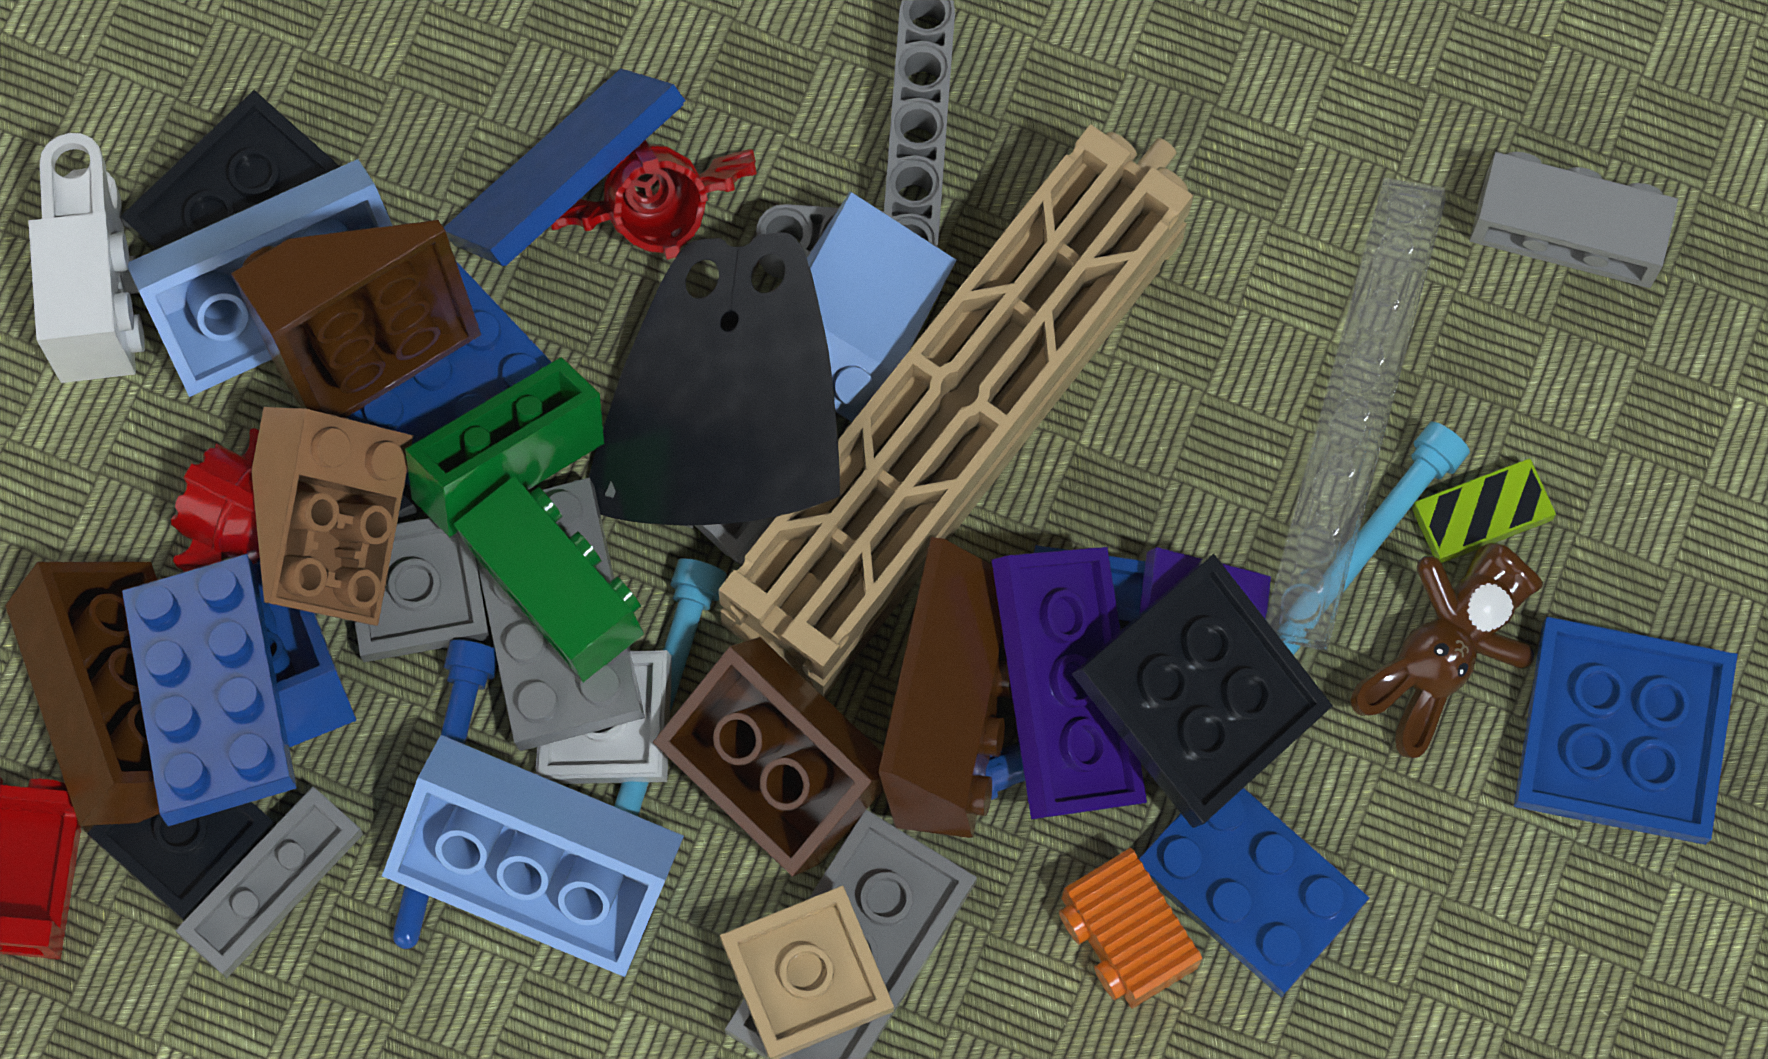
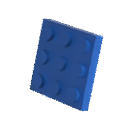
M456 261L481 336L345 419L413 435V445L552 362ZM407 467L405 484L410 489L409 474Z
M1546 617L1541 628L1514 807L1706 845L1712 839L1738 654Z

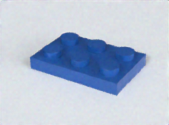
M1244 788L1203 825L1192 828L1180 813L1139 858L1145 870L1150 874L1152 881L1166 897L1281 998L1370 898Z

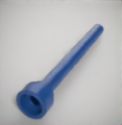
M450 640L444 668L449 670L447 681L453 685L441 735L462 744L466 743L478 690L485 689L487 679H494L498 664L495 648L472 641ZM404 886L393 932L394 943L402 949H410L417 944L429 899L428 895Z

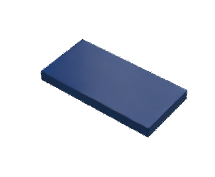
M622 68L619 69L444 227L447 237L456 247L498 265L507 266L677 112L686 100L672 83Z

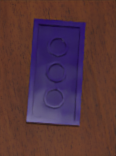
M1098 547L1008 555L992 559L1031 820L1147 803L1141 762L1072 675L1077 668L1120 632L1108 548Z

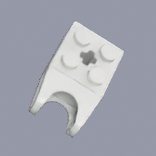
M81 133L60 135L50 141L41 153L42 219L28 220L36 340L61 383L135 375V353L144 352L145 339L140 314H133L130 294L139 293L128 269V262L136 259V257L129 256L123 221L120 217L122 215L120 193L115 180L106 171V164L99 146L92 138ZM79 149L90 156L88 168L72 170L64 177L55 172L56 161L65 151Z

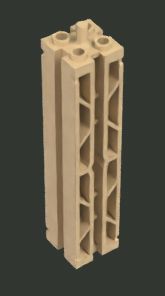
M1092 124L1088 126L1076 141L1073 152L1070 155L1066 154L838 439L840 496L805 510L777 516L745 555L742 566L738 570L734 569L718 589L719 602L723 606V609L720 611L722 626L744 642L761 637L824 698L839 681L842 671L846 667H850L922 575L931 537L944 538L946 540L952 537L1155 278L1164 260H1169L1183 242L1187 225L1184 220L1190 213L1194 195L1188 192L1185 182L1178 175L1166 169L1167 165L1177 154L1175 148L1164 139L1157 138L1136 164L1133 162L1137 156L1136 150L1125 138L1114 132H1107L1105 134Z

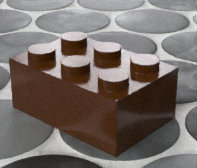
M761 637L730 646L653 741L668 758L792 877L821 864L884 790L879 775L883 753Z

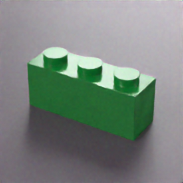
M562 357L558 358L406 448L405 453L412 500L449 537L458 533L453 524L513 476L529 490L603 445L600 393Z
M513 476L453 525L471 553L584 683L644 635L634 614L641 607V604L618 576L608 583L595 567L602 560L578 531L571 537H568L556 524L563 516L547 494L540 487L529 493L521 482Z

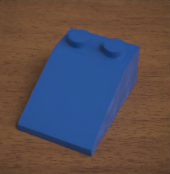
M260 561L257 562L254 566L289 747H292L357 720L316 614L264 603Z

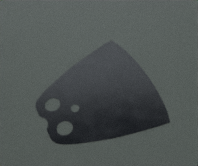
M782 232L760 234L749 244L742 247H731L721 238L701 239L686 245L676 256L658 287L626 360L603 428L604 444L597 448L591 466L589 478L595 487L600 515L629 522L658 525L730 524L767 519L798 512L840 496L837 424L828 344L810 266L801 245L795 237L789 233ZM766 255H778L785 264L783 281L772 292L759 293L754 289L751 282L753 267L758 260ZM710 260L716 264L719 270L717 286L708 296L700 299L693 298L686 289L688 272L697 262ZM730 310L736 311L739 317L737 327L730 332L723 331L720 325L722 316ZM610 482H612L615 489L613 498L605 496Z

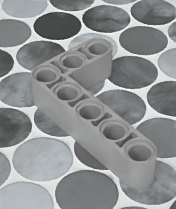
M902 0L899 10L884 211L882 212L938 247L955 7L953 0ZM921 16H930L940 21L941 24L935 28L924 29L915 25L913 21ZM916 72H926L936 77L937 80L930 85L920 86L911 82L908 77ZM920 128L927 130L933 137L926 142L915 143L906 139L904 133L911 129ZM916 185L928 191L929 195L922 200L911 201L902 197L899 191L906 186ZM792 204L776 205L766 210L759 218L756 233L757 236L780 232L794 235L800 240L799 244L807 258L839 208ZM766 255L759 260L764 271L772 277L784 278L785 264L778 255Z

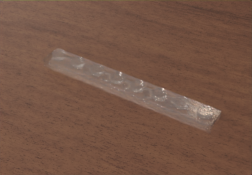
M1389 178L1383 179L1265 618L1285 643L1328 651L1446 202L1445 188Z

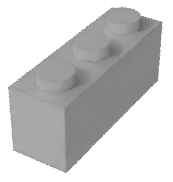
M1495 152L1485 176L1469 242L1651 288L1663 267L1678 198L1663 195L1660 189L1649 184L1631 183L1624 185L1604 180L1600 174L1587 168L1573 167L1565 170L1542 164L1539 158L1528 153L1510 152L1503 154Z

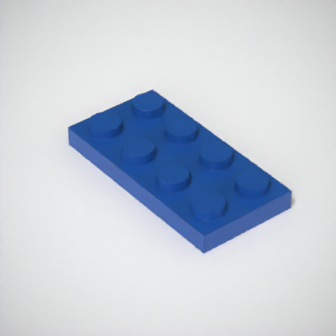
M248 554L123 590L159 812L168 826L297 789L255 566Z

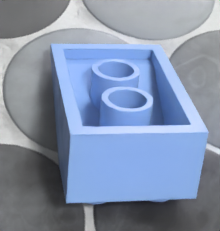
M850 191L807 257V261L813 276L828 344L835 412L853 422L909 352L956 259Z

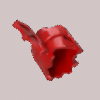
M645 140L605 176L604 201L593 202L579 199L551 225V230H558L567 225H578L583 227L584 231H591L597 224L610 220L615 230L633 245L646 251L663 253L666 260L675 258L680 253V248L693 238L701 226L706 201H708L707 193L717 190L725 192L734 191V183L738 179L757 174L753 149H747L715 158L705 172L698 174L689 158L667 146L648 144ZM652 174L646 181L638 179L641 175ZM656 182L655 187L651 190V186ZM635 186L644 188L645 193L636 191Z
M252 428L249 431V448L242 456L220 444H216L215 448H209L204 453V461L202 463H191L185 473L184 480L187 483V490L183 495L178 496L175 504L178 515H174L171 518V526L176 528L183 536L192 540L191 545L186 551L175 555L173 558L176 567L183 572L224 561V558H234L248 554L253 565L260 561L252 481V466L259 434L258 429Z

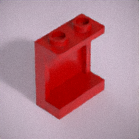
M0 777V954L61 960L82 826H79L66 784L63 782L36 778L29 780L28 787L3 785V779Z

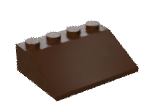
M439 220L289 238L276 247L268 246L257 250L244 261L241 268L231 273L280 376L303 409L346 418L481 336L446 231Z

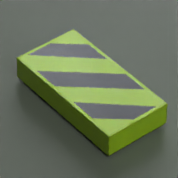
M1530 458L1416 501L1412 507V511L1432 555L1437 557L1441 563L1478 550L1479 547L1485 544L1496 543L1551 522L1556 516V512Z

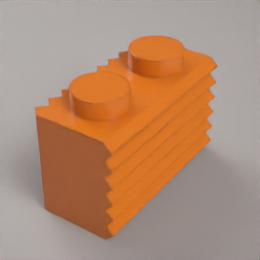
M1132 848L1127 849L1064 888L1061 899L1066 907L1059 910L1060 918L1078 945L1086 940L1089 941L1101 960L1099 964L1094 966L1095 973L1113 1000L1124 996L1131 1009L1198 969L1202 961L1200 951L1187 935L1186 930L1174 915L1171 907L1166 903L1164 896L1159 892L1157 885L1152 881L1150 874L1145 870Z

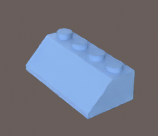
M359 159L134 259L128 262V269L188 396L191 397L272 360L231 274L241 268L244 261L251 254L264 247H276L289 238L393 225L374 182Z
M440 735L417 778L382 877L625 977L684 836Z

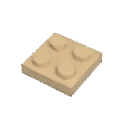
M843 885L720 935L721 943L769 1059H780L894 1012L892 1000Z

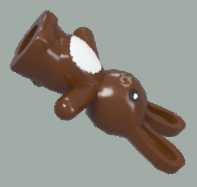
M1489 543L1479 547L1464 577L1454 589L1441 561L1433 555L1422 557L1418 561L1417 572L1438 619L1424 623L1412 630L1403 643L1399 657L1359 682L1352 693L1351 706L1358 715L1369 716L1384 712L1410 687H1414L1415 692L1396 729V748L1399 754L1405 758H1418L1425 753L1435 733L1447 697L1462 688L1469 680L1474 669L1477 653L1522 669L1530 666L1534 661V651L1529 645L1496 633L1510 621L1515 610L1543 586L1541 578L1505 545Z

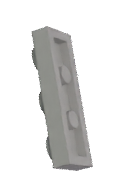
M313 786L175 931L227 979L361 838L363 832Z

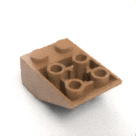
M263 408L252 466V481L264 603L378 626L407 473L405 449L412 445L413 435L310 409Z

